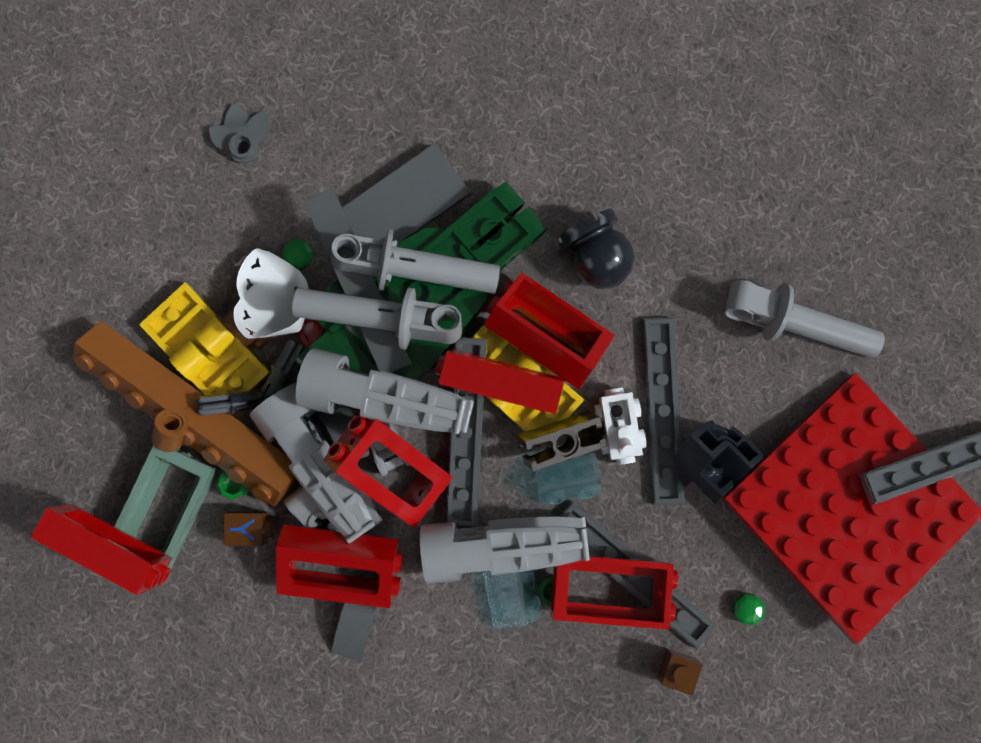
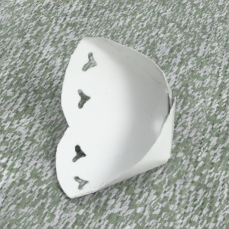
M258 248L254 249L246 257L238 272L236 287L240 300L234 307L235 325L241 334L248 339L299 332L305 318L293 316L294 287L309 289L307 281L294 266L273 253ZM259 258L261 267L252 269L251 266L256 264V259ZM247 279L254 285L249 290L246 289L248 285ZM244 311H247V314H248L251 318H247L246 320H244V319H243V318L245 317ZM246 328L255 333H253V335H250V332Z

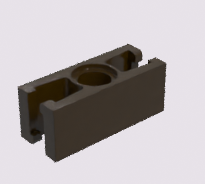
M586 411L517 434L519 446L527 450L532 449V445L543 442L546 446L545 450L531 456L528 454L523 455L524 464L534 472L607 447L605 438L597 434L595 429L589 431L590 436L579 438L578 436L579 431L592 425L595 426V429L602 428L600 417L591 411ZM566 434V442L562 446L557 447V439L561 435Z

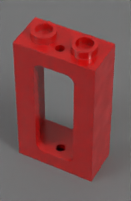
M521 272L514 282L510 279L506 282L499 293L502 296L501 298L497 295L493 298L486 309V312L490 315L484 326L556 375L564 377L566 382L579 390L594 370L615 335ZM516 309L520 311L521 313L535 321L537 324H539L540 326H542L543 328H545L546 330H548L549 332H551L552 334H554L555 336H557L558 338H560L561 340L575 348L577 351L583 354L584 359L575 354L574 352H572L571 350H569L568 348H566L565 346H563L562 344H560L558 341H556L555 339H553L552 337H550L534 325H532L531 323H529L528 321H526L525 319H523L522 317H520L519 315H517L512 310Z
M456 349L449 350L444 356L439 357L435 373L440 376L439 384L555 415L565 382L564 377Z
M360 412L351 419L348 428L338 441L330 446L327 455L322 460L335 473L413 528L417 526L453 479L451 475L381 421L361 417ZM378 441L420 472L402 498L358 468V461L373 442Z
M74 504L46 508L30 537L135 595L152 590L158 585L162 586L171 572V568L168 566L172 557Z
M283 525L276 545V594L390 609L393 596H399L401 577L396 576V572H401L403 553H397L398 539L361 535L349 544L346 541V537L340 532ZM296 561L375 571L379 574V580L296 569Z
M589 555V561H583L582 559L573 563L554 566L550 617L552 620L670 630V622L675 620L676 605L675 602H672V589L677 588L678 571L674 570L673 563ZM570 571L651 577L653 579L652 604L649 608L568 602Z

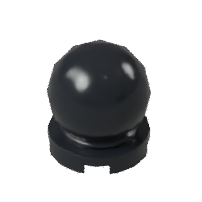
M612 208L597 213L596 215L599 219L587 226L581 221L561 234L558 239L563 250L570 248L574 250L572 262L579 278L584 284L597 289H610L619 286L632 272L635 259L630 241L622 232L613 229V225L618 221V218Z

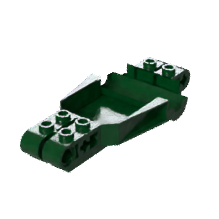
M504 182L490 191L447 229L424 228L399 242L396 247L495 264L500 266L501 272L535 243L548 228L529 207L518 213L525 205V202L508 182ZM501 227V230H499L494 236H492L488 240V238ZM373 276L378 286V277ZM392 276L390 282L385 280L384 290H379L385 301L402 303L409 287L415 288L416 301L456 307L461 314L462 334L488 302V293L396 276ZM339 280L335 281L324 291L345 295ZM446 320L441 322L439 324V327L443 329H449L453 327L455 323L453 321ZM319 321V323L327 332L303 351L293 362L300 371L307 353L311 349L317 348L347 356L350 365L349 370L368 375L371 370L379 371L359 326ZM411 338L406 351L412 364L392 374L417 381L437 366L439 357L444 356L454 343L443 344Z

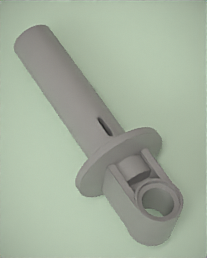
M388 229L384 241L352 234H341L332 243L331 261L337 269L378 277V290L381 291L384 290L385 280L390 282L392 276L495 294L500 272L499 265L396 247L397 241H392L393 229ZM348 247L355 252V255L346 259L342 258L337 251L340 248Z
M745 280L733 281L730 285L725 315L733 320L744 321L762 327V337L766 341H775L783 330L872 359L876 358L883 348L885 341L883 332L793 303L794 289L789 284H781L776 291L757 286L755 283Z
M409 287L402 303L297 288L293 298L292 313L294 317L396 332V338L399 337V348L403 350L407 349L411 338L452 344L458 341L462 335V322L459 310L452 305L416 301L415 288ZM446 320L455 323L449 329L439 327V324Z

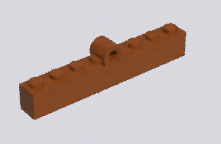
M103 321L98 322L74 343L73 361L82 371L90 372L100 380L104 387L116 391L126 399L130 406L142 410L151 417L154 422L151 440L158 450L174 452L183 444L191 446L208 463L220 467L228 474L230 479L236 483L243 484L253 492L257 499L267 502L273 507L276 506L297 481L288 467L292 462L287 455L228 412L199 415L197 399L204 396L202 393Z

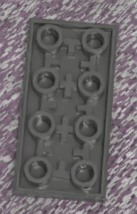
M434 143L342 208L355 236L384 241L388 229H393L392 241L396 240L398 244L419 232L466 199L471 193Z

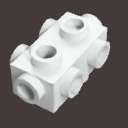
M623 388L605 390V397L599 398L600 404L594 405L595 414L600 417L601 423H603L605 435L602 437L605 438L607 447L601 449L602 455L608 454L609 460L616 459L617 465L636 462L635 456L643 455L642 448H646L644 430H639L637 417H641L639 399H633L632 392L624 393ZM614 405L622 408V415L620 417L612 415L611 409Z

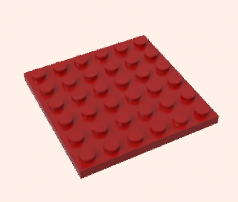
M857 373L849 376L722 498L736 516L851 643L858 644L981 518V508L952 477L878 504H869L859 474L924 452L927 449Z

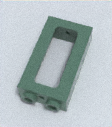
M153 445L115 527L136 538L137 532L171 463L197 475L164 548L159 550L172 557L168 566L172 569L219 467L180 449L174 452H163Z

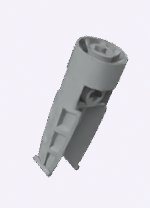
M317 348L311 349L303 360L296 384V402L300 407L332 415L341 404L360 409V416L368 419H378L386 423L438 432L459 434L461 431L467 433L474 404L473 400H467L447 390L384 371L371 370L369 375L349 370L350 365L347 356Z
M293 383L267 398L249 416L268 443L277 440L292 462L288 467L328 520L346 537V541L350 544L383 521V519L378 515L371 498L335 473L322 461L330 448L329 442L311 418L316 410L297 405V383Z
M579 516V518L527 517L489 520V526L457 529L455 522L421 525L420 529L421 563L427 584L460 581L462 573L491 571V575H502L554 567L582 559L583 561L590 560L585 516Z

